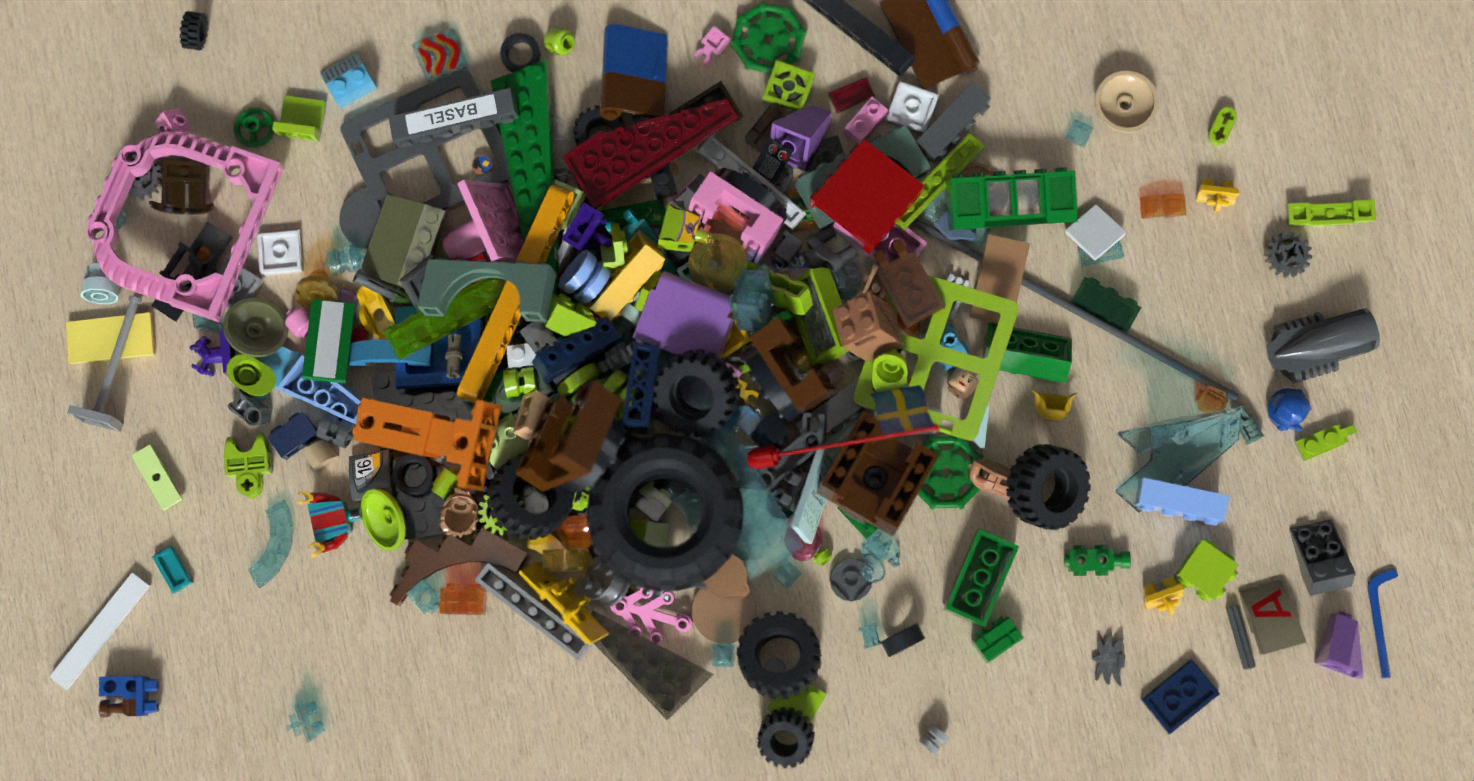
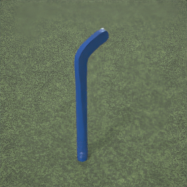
M1394 569L1375 576L1367 585L1382 678H1391L1379 605L1378 587L1398 576Z

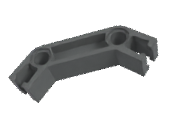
M803 413L801 436L782 452L811 447L808 439L812 435L818 438L816 446L824 445L826 442L828 415H818L820 423L818 432L810 431V417L813 418V414ZM816 450L781 456L778 465L774 467L756 469L739 466V473H742V475H746L747 472L756 473L755 484H746V482H742L743 480H738L739 487L763 491L773 490L784 481V475L787 470H798L815 455ZM765 474H769L771 477V483L768 486L762 482Z

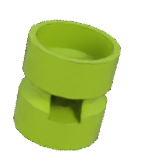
M534 366L524 367L521 371H517V369L503 371L507 398L517 397L520 393L526 395L535 390L538 391ZM520 378H524L525 385L521 386Z

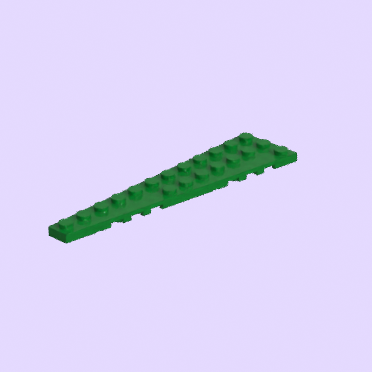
M547 60L490 81L492 92L511 88L516 98L519 118L514 119L511 123H499L523 243L549 187L553 184L555 185L554 155L552 153L553 139L551 138L552 119L550 118L551 99L549 98L550 67ZM555 240L545 263L549 264L556 273L553 293L559 296V263L556 258L558 241Z

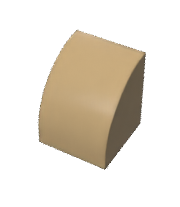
M323 439L302 450L312 468L317 471L339 457L331 443Z

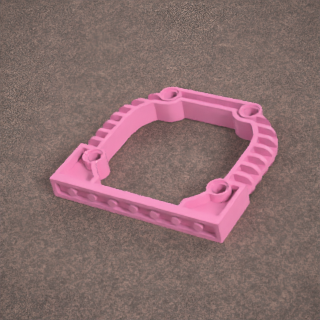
M180 131L160 132L148 139H143L136 146L131 144L124 146L118 157L114 158L110 176L105 178L103 192L97 197L95 202L96 208L87 220L86 236L94 244L95 256L101 270L111 281L125 289L166 302L173 307L220 323L280 179L283 167L280 162L234 146L230 148ZM132 155H137L135 160L129 161ZM168 155L187 157L222 169L232 184L244 185L247 195L254 203L246 222H243L240 226L238 241L232 245V256L224 275L213 273L205 278L195 280L192 276L183 274L178 276L176 280H172L130 266L120 260L115 250L120 236L115 223L135 177L146 174L151 168L154 159ZM234 169H240L237 175H231ZM99 231H104L100 238H95ZM192 284L188 291H183L184 285Z

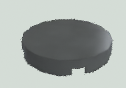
M849 558L841 560L834 566L829 581L831 589L836 596L842 600L852 602L860 600L868 594L872 588L873 578L867 564L859 559Z

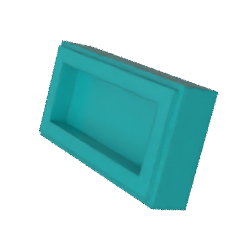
M170 545L152 556L173 594L194 583L173 546Z

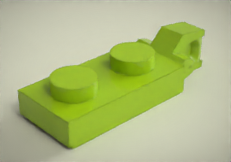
M1341 424L1334 425L1295 441V444L1304 462L1344 445V443L1349 442L1347 436L1358 431L1354 424L1346 428H1342Z

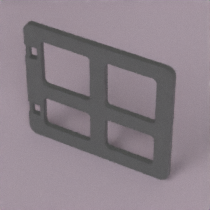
M458 70L354 117L341 125L340 131L379 215L382 209L379 201L388 194L381 179V173L419 155L425 157L441 190L440 195L423 202V204L446 210L465 201L459 186L454 185L438 152V147L467 133H454L453 136L448 138L437 137L427 143H412L410 147H399L377 158L371 157L361 133L388 120L390 116L418 110L421 104L457 88L462 89L466 98L481 95L468 70ZM493 124L490 128L479 127L473 129V131L480 129L483 132L498 164L497 169L473 180L500 184L507 182L510 179L503 141L496 125ZM360 142L363 152L357 154L353 145Z

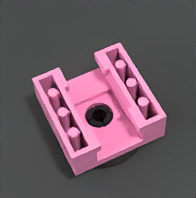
M724 167L718 169L715 173L710 171L692 197L688 212L700 217L698 229L710 232L711 226L709 225L715 218L740 234V239L744 242L742 247L739 246L735 251L733 259L737 262L749 260L755 263L757 267L771 248L778 231L787 220L786 207L771 193L772 190L767 185H760L747 172L739 173Z

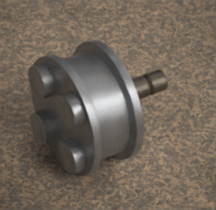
M599 556L593 559L581 582L585 596L591 600H598L605 607H612L620 602L625 595L629 596L635 592L634 589L629 587L630 583L618 577Z

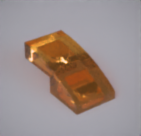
M1185 194L1140 197L1142 219L1187 215Z

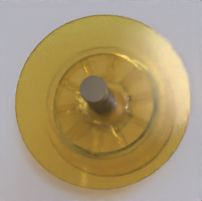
M716 233L701 238L693 246L689 255L688 267L695 283L722 293H728L737 288L744 280L748 269V258L743 246L735 238L726 234Z

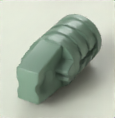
M1245 405L1238 406L1231 411L1235 424L1247 445L1264 437L1255 418Z

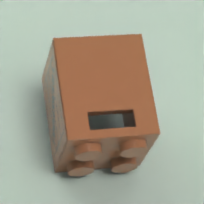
M869 291L832 309L842 347L864 361H870L884 352L891 351L892 348L904 345L894 308L888 304L885 298L881 299Z

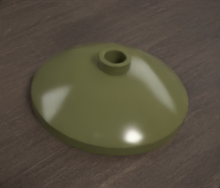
M246 298L234 303L226 312L223 321V332L228 343L238 352L251 357H265L277 352L287 339L288 327L285 325L286 317L281 309L272 302L261 298ZM250 332H255L257 335L253 336Z

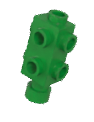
M1073 545V549L1068 550V554H1064V567H1068V572H1073L1074 576H1087V572H1095V576H1108V571H1114V567L1130 569L1131 554L1130 551H1121L1120 554H1114L1113 549H1108L1107 545H1094V549H1086V545ZM1079 556L1084 557V564L1077 562ZM1100 556L1106 557L1107 561L1105 564L1099 562Z

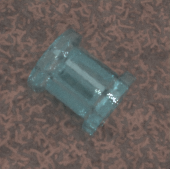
M877 623L858 628L863 635L864 649L882 644L876 629Z

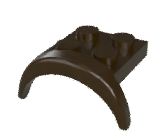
M163 160L161 203L149 201V206L159 212L177 215H201L211 212L214 209V203L205 205L207 164L195 161Z

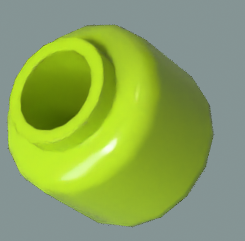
M553 27L546 32L544 45L550 53L565 56L574 48L575 38L568 29Z

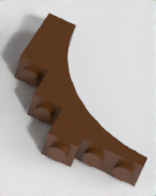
M484 528L475 532L471 539V542H473L472 546L452 535L444 536L438 544V548H440L438 552L415 540L414 543L411 542L404 552L406 554L404 559L411 562V565H407L401 574L403 579L399 585L396 584L391 590L390 596L392 597L390 602L401 606L411 591L423 580L453 565L470 562L490 563L519 573L529 554Z

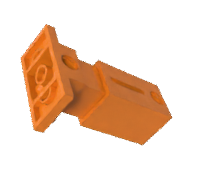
M362 398L358 406L357 423L353 428V440L426 457L441 459L442 455L447 456L446 461L462 465L457 474L458 487L483 491L502 406L476 400V404L472 408V421L456 418L455 422H450V417Z

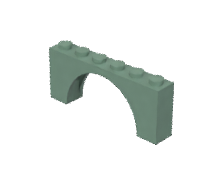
M906 125L901 128L896 126L890 129L887 135L883 137L878 135L869 141L870 144L916 179L925 176L931 169ZM841 153L834 158L833 162L829 164L823 162L816 167L817 170L813 172L805 171L798 176L795 187L819 229L834 222V220L816 206L812 209L809 208L811 203L810 196L816 188L821 189L824 186L823 181L830 173L834 174L838 170L836 167L843 158L847 160L851 155L850 153L847 155Z
M444 258L428 259L417 306L425 316L445 317L450 303L464 287L480 279L500 278L516 286L520 298L519 312L526 321L547 322L556 273L549 264L544 262L528 264L523 261L508 263L501 260L487 262L485 260L467 261L465 259H457L453 261Z

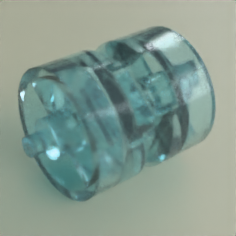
M356 244L346 246V248H343V252L337 248L326 250V262H323V267H328L332 277L342 275L345 269L348 272L354 273L361 269V261L365 258V254L361 255Z

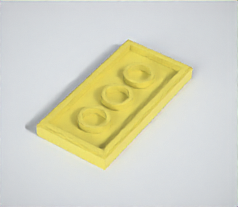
M152 313L135 314L120 359L155 355ZM125 315L66 322L68 363L72 365L111 360Z

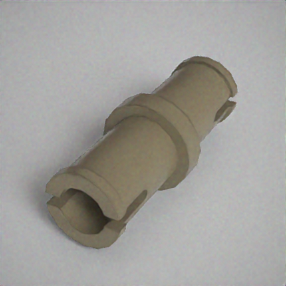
M453 334L448 335V352L445 353V359H447L446 377L454 379V375L455 378L460 377V360L463 359V354L461 353L462 336L460 334H454V338Z

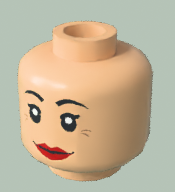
M957 368L947 380L948 391L958 399L970 397L979 383L976 377L977 373Z

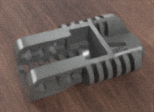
M1367 308L1325 320L1321 313L1318 312L1314 316L1308 315L1307 317L1299 318V320L1294 319L1292 322L1287 321L1284 324L1275 325L1271 342L1266 345L1268 360L1273 369L1280 370L1286 378L1293 383H1298L1302 379L1308 380L1309 377L1315 378L1317 375L1322 376L1324 373L1336 372L1339 370L1338 361L1376 350L1380 344V336L1377 323Z

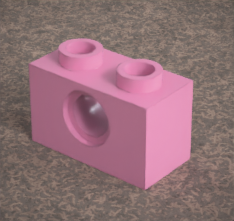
M871 97L845 127L844 135L855 144L858 143L860 145L864 139L867 140L887 117L888 109Z

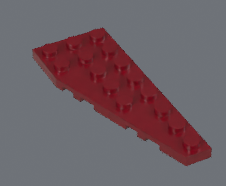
M723 99L702 105L699 108L686 109L677 114H668L638 122L636 125L625 128L619 127L614 131L597 133L561 157L592 207L597 210L739 119L729 101Z

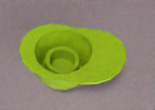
M895 348L884 352L874 360L872 383L877 392L906 387L908 372L906 360L903 355L896 352Z
M240 354L234 356L227 365L226 373L229 380L253 396L268 394L276 384L274 371L254 357Z

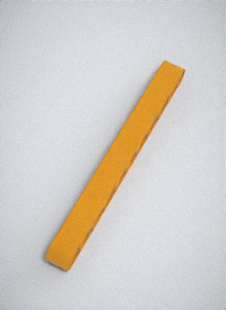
M554 184L549 187L515 263L519 261L528 264L546 262L574 199L573 191ZM506 281L457 391L458 397L476 404V400L483 401L521 318L519 312V293L516 286L509 281Z

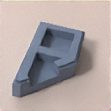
M947 212L934 224L948 240L967 239L974 241L977 238L970 229L949 231Z

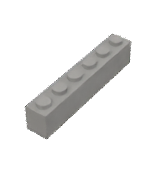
M487 563L476 577V582L577 660H581L591 647L568 624L565 625L562 618L492 564Z

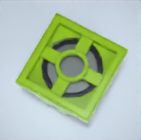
M776 60L762 100L793 111H799L807 103L816 73Z

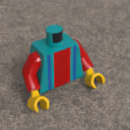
M305 490L297 493L305 496V501H298V504L302 505L310 502L307 505L315 542L311 543L308 549L314 547L317 552L310 555L311 557H316L321 552L324 553L338 549L348 539V534L352 532L351 522L362 520L359 507L348 510L347 504L337 496L328 493H309Z

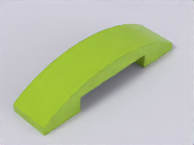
M1375 199L1353 200L1351 203H1288L1289 225L1337 226L1376 221Z

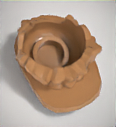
M457 486L454 489L455 493L449 495L445 500L441 511L440 526L447 535L462 537L463 534H471L472 531L476 530V522L479 521L477 517L478 505L469 489Z

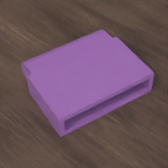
M664 271L660 276L656 289L650 290L633 338L654 346H660L661 349L677 355L683 354L688 350L695 352L697 349H703L705 354L711 351L716 353L717 359H720L734 323L731 315L735 309L737 298Z

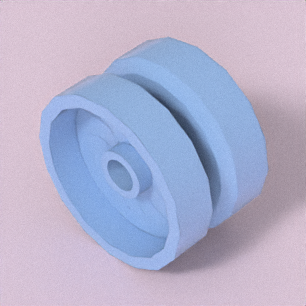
M588 250L582 251L572 260L558 282V287L566 294L573 293V299L583 305L588 304L597 296L611 274V268L603 267L602 262L596 263V256Z

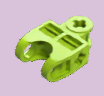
M264 433L256 434V441H254L252 449L247 452H241L240 447H237L235 436L227 437L225 442V476L236 478L238 492L248 498L258 497L263 490L262 475L272 474L271 452ZM250 482L253 483V486L250 487V490L246 489V486H249Z

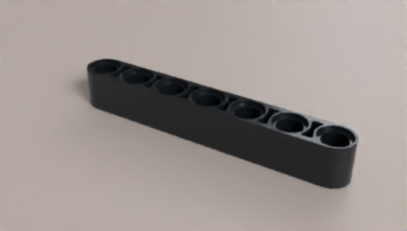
M803 0L898 76L902 77L916 61L915 57L908 50L844 0Z

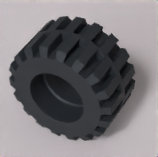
M596 105L593 110L589 107L586 109L587 112L585 114L581 112L579 114L580 119L576 118L574 122V140L576 146L589 139L588 134L595 126L605 125L614 131L619 127L625 128V123L621 116L614 120L605 119L600 114L599 105Z
M780 707L779 712L777 709H774L771 715L767 714L764 721H762L757 736V746L761 748V756H766L765 761L768 763L770 761L774 762L773 766L778 767V764L782 765L783 769H787L788 765L794 768L797 762L801 765L805 758H808L815 737L814 726L812 723H809L810 718L808 716L803 717L802 711L795 712L792 707L789 710H786L785 707ZM780 730L790 731L796 736L798 742L792 745L782 744L775 738L774 733Z

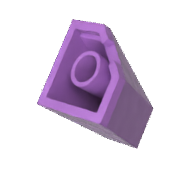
M810 105L772 123L770 138L792 152V156L787 162L788 165L806 171L829 129L831 111Z
M1339 611L1338 614H1331L1315 664L1355 679H1362L1364 672L1358 621L1351 619L1352 615Z

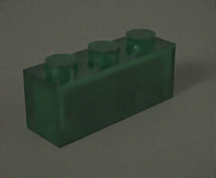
M1093 277L1083 278L1070 301L1124 332L1131 328L1142 308L1137 305L1138 303L1134 299L1129 297L1125 299L1118 295L1119 292L1111 287H1103Z

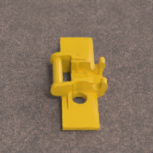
M539 562L519 571L522 579L540 596L539 599L541 601L548 600L563 615V623L565 625L568 624L587 644L591 645L609 634L585 609L592 600L586 596L578 598L572 592L577 583L573 576L568 582L565 579L558 582Z

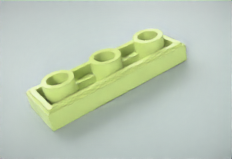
M149 444L131 455L162 510L165 511L183 500L152 445ZM160 474V479L156 481V476Z

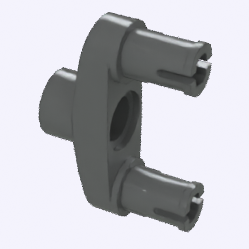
M828 225L816 234L812 233L805 238L810 250L804 253L803 257L810 269H815L822 265L825 268H829L830 271L836 272L843 268V265L857 257L858 253L851 244L836 254L832 253L824 243L837 235L833 227Z

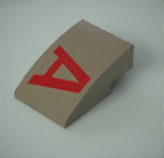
M1281 580L1238 592L1251 634H1254L1260 655L1306 643L1295 609Z

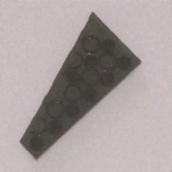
M594 610L590 612L609 632L607 636L593 644L666 720H669L714 675V673Z

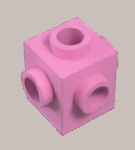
M181 108L163 111L155 121L159 133L169 131L190 133L192 130Z

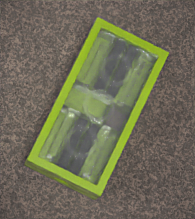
M815 268L810 269L795 279L807 284L813 302L812 307L805 315L794 314L812 365L831 363L849 352L842 347L832 310L841 305L842 301L830 269Z

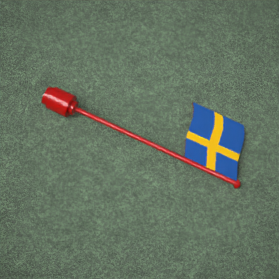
M916 385L870 394L876 404L877 420L882 429V435L780 452L779 448H776L775 445L756 447L748 451L747 460L751 468L774 467L778 465L781 456L932 430L937 432L940 427L937 423H933L929 415L927 398L922 387Z

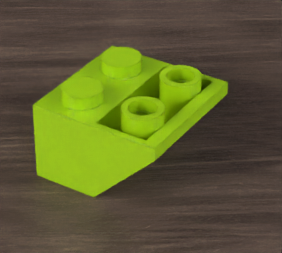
M554 293L552 294L547 322H544L545 327L566 336L595 326L596 320L589 306L583 305L580 302L577 305L571 302L570 297L562 293L559 296Z

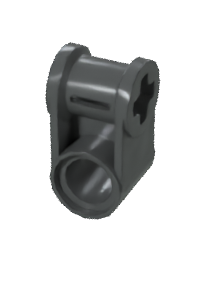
M240 388L234 401L228 404L229 410L250 426L265 424L271 418V412L267 406L255 396L248 394ZM256 411L259 413V420L256 418Z

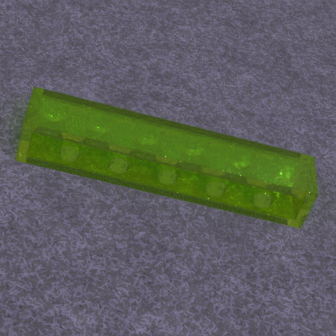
M485 278L475 284L467 285L454 297L445 317L425 316L421 311L418 314L410 315L399 324L391 325L383 332L398 361L492 312L505 286V282L500 278Z

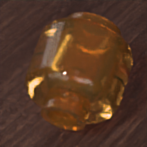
M1210 385L1205 387L1204 390L1199 389L1195 397V401L1198 402L1197 409L1213 417H1216L1218 414L1222 415L1229 401L1224 391Z

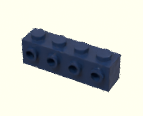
M607 316L602 319L597 317L595 318V326L572 333L567 338L562 336L555 340L552 346L548 348L543 346L535 352L536 356L532 364L545 383L554 380L617 344L621 336Z

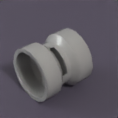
M932 724L928 729L929 732L918 741L935 755L939 751V746L946 743L949 737Z

